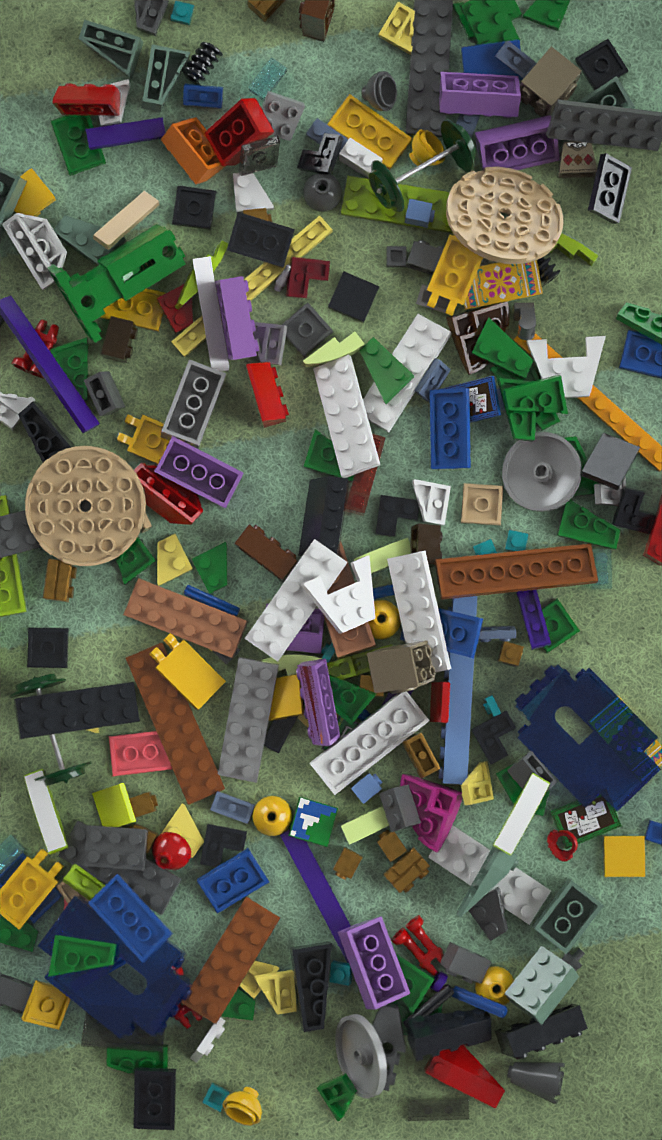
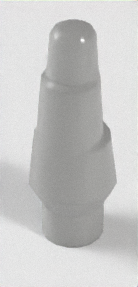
M287 264L281 275L277 278L274 287L276 291L281 292L282 288L286 286L291 265Z

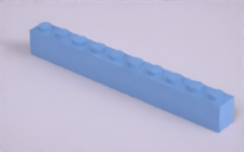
M477 596L453 598L452 607H448V610L476 617ZM448 652L451 669L444 671V679H448V682H450L449 722L445 723V727H441V739H444V747H440V759H443V767L439 769V779H442V783L462 785L468 777L474 658Z

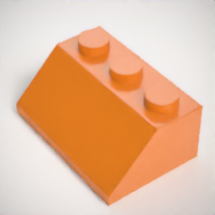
M197 117L172 124L160 140L189 175L190 179L197 185L209 180L226 166L221 165L204 134L207 130Z

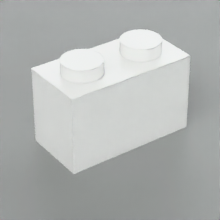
M352 138L348 139L339 153V161L369 179V173L371 172L372 161L378 160L382 163L383 158Z

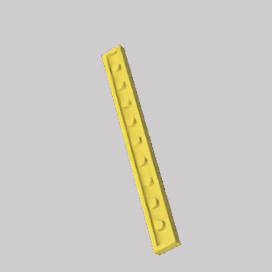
M320 215L292 238L284 268L264 262L244 279L247 280L249 292H246L247 300L252 301L281 275L286 265H290L291 257L302 258L333 232ZM200 316L171 341L184 358L206 340L203 317Z

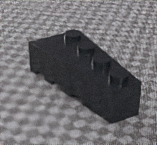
M31 402L18 414L42 463L59 451L75 447L39 403Z
M330 941L290 947L301 1029L303 1032L324 1029L332 943Z
M571 1004L553 1010L542 1025L533 1018H530V1023L528 1024L526 1022L515 1023L511 1025L510 1030L503 1031L500 1028L494 1031L502 1054L518 1060L527 1057V1053L531 1051L540 1052L545 1050L546 1045L551 1043L553 1045L564 1042L566 1037H578L582 1035V1031L588 1028L580 1005Z
M475 1008L468 1011L457 1010L452 1013H435L429 1016L418 1015L413 1018H407L408 1042L416 1062L423 1060V1056L428 1054L432 1057L438 1056L442 1050L449 1049L452 1052L458 1050L460 1045L469 1047L491 1041L492 1031L489 1013Z

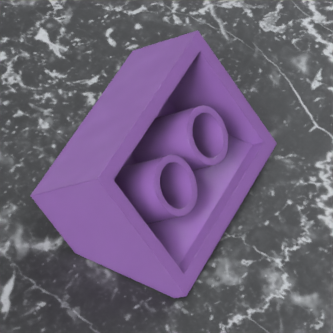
M314 609L286 650L321 654L325 619L320 609Z

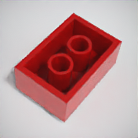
M244 98L240 99L204 134L221 165L234 166L238 165L274 133V130L257 99Z

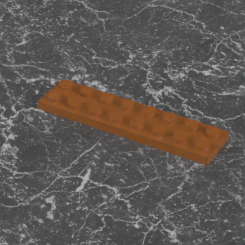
M591 544L435 560L441 600L594 584L598 582Z
M161 642L126 657V661L188 805L217 793V791L224 790L225 787L188 701L155 669L158 663L149 654L157 647L165 657L168 655Z

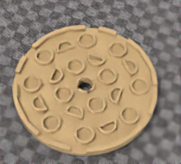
M485 167L482 171L475 172L473 170L465 174L460 181L453 185L446 203L447 221L457 239L469 250L490 261L505 264H524L538 260L555 247L563 229L562 210L560 205L553 199V193L544 184L539 185L533 181L532 176L511 168ZM500 213H506L508 217L504 219V216H502Z
M77 446L57 452L43 462L36 470L26 492L25 512L31 533H33L39 545L46 552L68 564L94 566L119 557L135 542L145 520L146 500L140 479L133 468L120 456L99 447ZM84 500L89 501L91 504V509L88 512L82 511L80 507L81 502Z

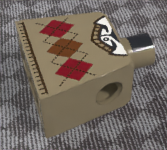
M579 141L564 142L561 148L558 178L595 177L597 166L592 143Z

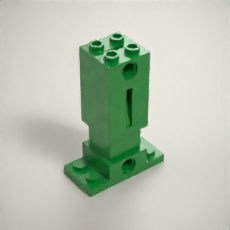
M156 224L98 259L99 266L82 276L76 273L70 277L66 271L54 264L49 266L47 270L85 334L96 343L102 338L99 335L101 329L94 320L106 314L103 310L105 307L120 298L125 301L129 300L186 263L183 259L185 258L184 252L180 247L177 248L174 243L176 238L172 231Z

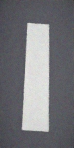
M211 257L193 259L211 368L221 372L229 370V362Z

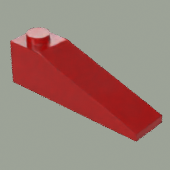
M460 1045L458 1050L451 1052L449 1049L440 1051L438 1056H431L424 1068L425 1073L495 1109L505 1092V1089L464 1045Z

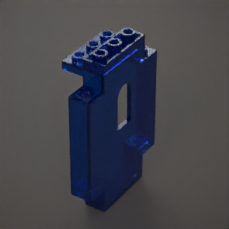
M558 664L555 667L551 665L543 673L545 677L541 681L536 679L529 686L530 692L526 695L522 693L515 700L517 704L514 707L530 723L529 726L525 724L517 731L519 734L517 739L536 755L547 770L584 808L600 795L618 812L661 770L644 752L658 737L590 668L586 671L581 669L574 676L577 679L574 681L566 669L563 670ZM566 706L571 708L593 730L581 744H578L557 723L555 713L560 707Z
M79 896L72 898L38 945L39 948L52 957L55 935L117 944L114 964L121 958L142 974L147 981L145 991L139 995L131 993L108 975L114 964L48 977V971L44 978L119 1038L129 1037L136 1028L134 1024H137L151 1036L161 1035L167 1027V1024H165L170 1017L173 1018L179 1011L178 1005L182 1000L186 1001L192 993L190 989L193 984L189 982L190 979L174 970L175 968L179 969L184 963L185 958L183 957L186 952L168 939L142 963L90 905Z

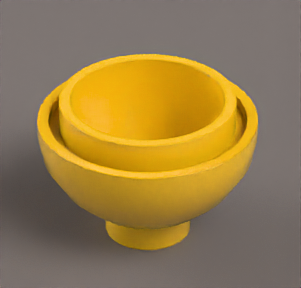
M421 129L413 137L412 152L409 156L412 162L419 166L445 151V149L432 132ZM445 157L439 159L438 161L432 163L429 166H436L441 164L445 160Z
M387 600L374 601L375 619L368 621L373 638L387 639L392 637L400 627L399 611L393 603ZM379 615L385 617L383 623L378 622L377 618Z
M264 797L258 801L253 809V823L262 834L278 836L284 833L292 822L291 807L281 797ZM274 813L276 815L275 820H269L268 814Z
M491 966L488 968L482 983L475 982L476 994L506 1005L510 1000L504 993L513 983L514 978L505 968ZM499 985L500 991L494 992L493 986Z
M244 1087L243 1091L233 1092L228 1095L222 1104L225 1113L232 1120L247 1126L258 1124L262 1116L261 1105L257 1099L258 1092L253 1088Z

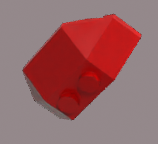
M140 463L134 471L143 486L146 505L169 523L192 525L203 513L198 494L154 472L157 466Z

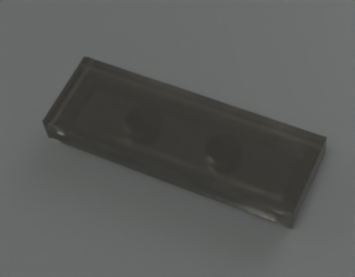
M468 1098L407 1099L408 1121L469 1120Z

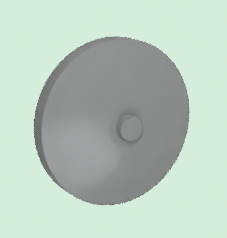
M536 432L533 442L518 440L510 448L503 463L502 478L506 491L516 503L532 511L545 512L563 506L574 496L581 481L582 466L577 451L566 439L549 432Z
M359 1014L345 1016L339 1021L335 1036L336 1053L343 1074L346 1073L357 1089L356 1094L366 1099L375 1097L383 1091L387 1078L386 1058L381 1041L375 1029L366 1018Z

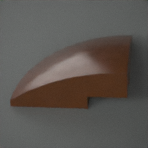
M508 301L446 317L456 350L468 375L478 372L489 364V362L471 353L488 317L504 332L506 331L510 319Z

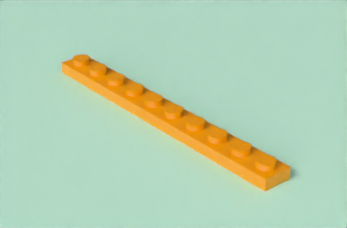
M535 333V337L531 340H540L541 338ZM517 335L513 341L532 358L526 343L527 340H522ZM547 344L548 359L563 358ZM593 385L589 397L577 398L624 441L639 446V454L659 472L662 470V446Z

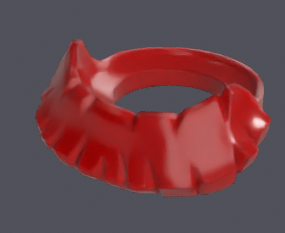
M554 829L547 836L548 848H550L555 858L562 862L573 858V853L578 848V841L574 834L567 830L557 831ZM560 836H566L571 840L572 848L570 850H561L558 847L557 841Z

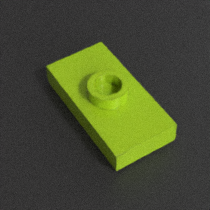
M75 863L62 880L89 901L105 886V884Z

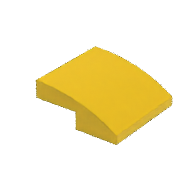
M30 168L20 176L27 183L14 212L37 217L41 214L40 211L56 201V197L35 171Z
M297 675L276 678L269 721L304 715L303 700L300 695V688L302 687Z

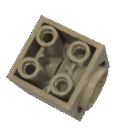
M551 46L521 81L520 101L525 105L530 104L535 108V113L540 117L549 116L554 111L557 99L568 100L573 94L582 70Z
M428 641L389 646L367 653L375 693L390 691L391 694L407 692L435 680V668L431 662V648L428 645Z

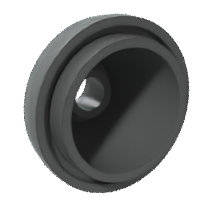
M386 71L375 73L368 80L367 85H364L362 88L363 99L368 101L378 111L391 110L397 98V86L393 77Z
M316 173L309 177L304 185V200L310 208L316 211H329L335 208L341 200V184L333 175ZM321 185H324L326 187V190L320 191L319 187Z

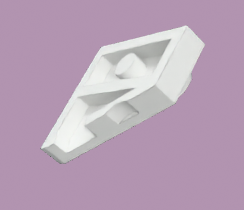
M0 392V422L14 430L21 421L18 414L31 402H35V399L33 397L24 398L18 397L15 394H3Z
M416 479L412 480L423 522L445 525L451 486Z

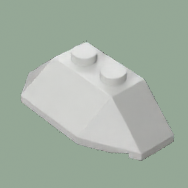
M16 213L2 223L39 286L42 290H45L55 282L47 268L53 264L58 268H63L67 251L47 219Z

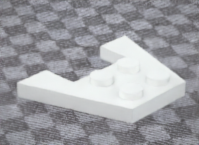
M606 336L585 338L586 357L548 359L547 339L526 341L541 379L561 375L565 398L590 396Z
M369 555L350 563L357 582L335 592L327 594L320 576L300 584L339 634L375 619Z

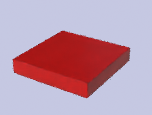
M431 682L429 722H449L450 682Z

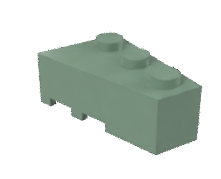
M84 19L79 35L80 41L132 79L144 43L142 39L138 36Z
M152 44L141 108L161 112L182 73V69L189 60L190 52Z
M66 215L54 228L60 240L96 267L99 266L98 259L126 242L125 237H123L108 250L93 239V235L102 227Z

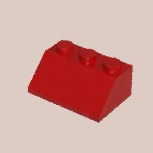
M68 83L65 86H58L52 103L62 115L119 116L121 93L112 84H104L103 87H97L94 84L77 86Z
M270 362L246 364L264 428L286 422V416L289 413L286 404L282 405L280 398L284 396L281 385L277 386L275 379L278 378L276 368H271Z

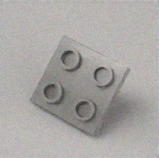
M268 91L261 108L274 130V133L271 135L291 141L305 104Z

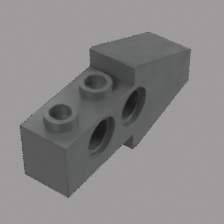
M394 1003L380 1007L372 1023L381 1044L389 1042L393 1045L391 1050L383 1048L386 1063L389 1065L386 1084L383 1089L389 1091L390 1085L395 1083L396 1073L393 1072L394 1065L399 1064L401 1055L397 1051L406 1052V1042L399 1006Z

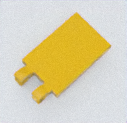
M453 235L448 237L427 288V291L432 292L427 306L435 308L439 296L449 299L450 302L445 313L453 316L457 304L464 305L483 257L465 247Z
M127 414L124 422L136 427L133 438L119 433L117 441L129 445L128 452L158 464L170 442L160 437L164 423L142 415L141 419H137Z
M170 633L163 641L172 651L165 657L156 647L149 655L158 663L155 669L196 710H199L226 681L184 639L179 643Z
M41 849L33 859L27 856L0 889V914L19 930L59 883L55 877L64 868L59 861L53 865L49 872L42 868L40 864L48 856V852L44 849Z

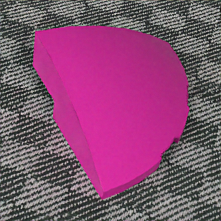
M402 774L400 786L409 785L421 821L420 824L412 828L417 833L420 842L429 849L439 852L463 799L462 792L429 780Z

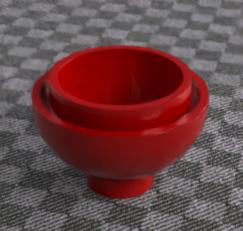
M164 832L154 840L152 854L160 868L179 870L189 862L191 848L188 842L179 834Z

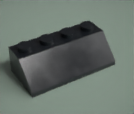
M326 476L310 479L298 556L304 555L314 539L339 556L349 488L348 478Z

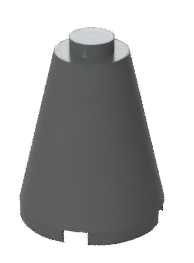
M514 1062L513 1066H509L507 1077L511 1078V1083L557 1105L558 1100L555 1099V1096L560 1095L564 1072L560 1071V1069L565 1067V1063Z

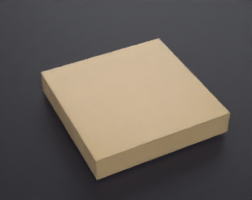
M464 483L461 523L501 526L503 486Z

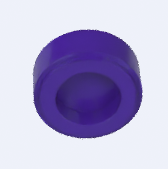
M442 971L435 975V980L430 986L435 992L440 991L447 981L448 975Z

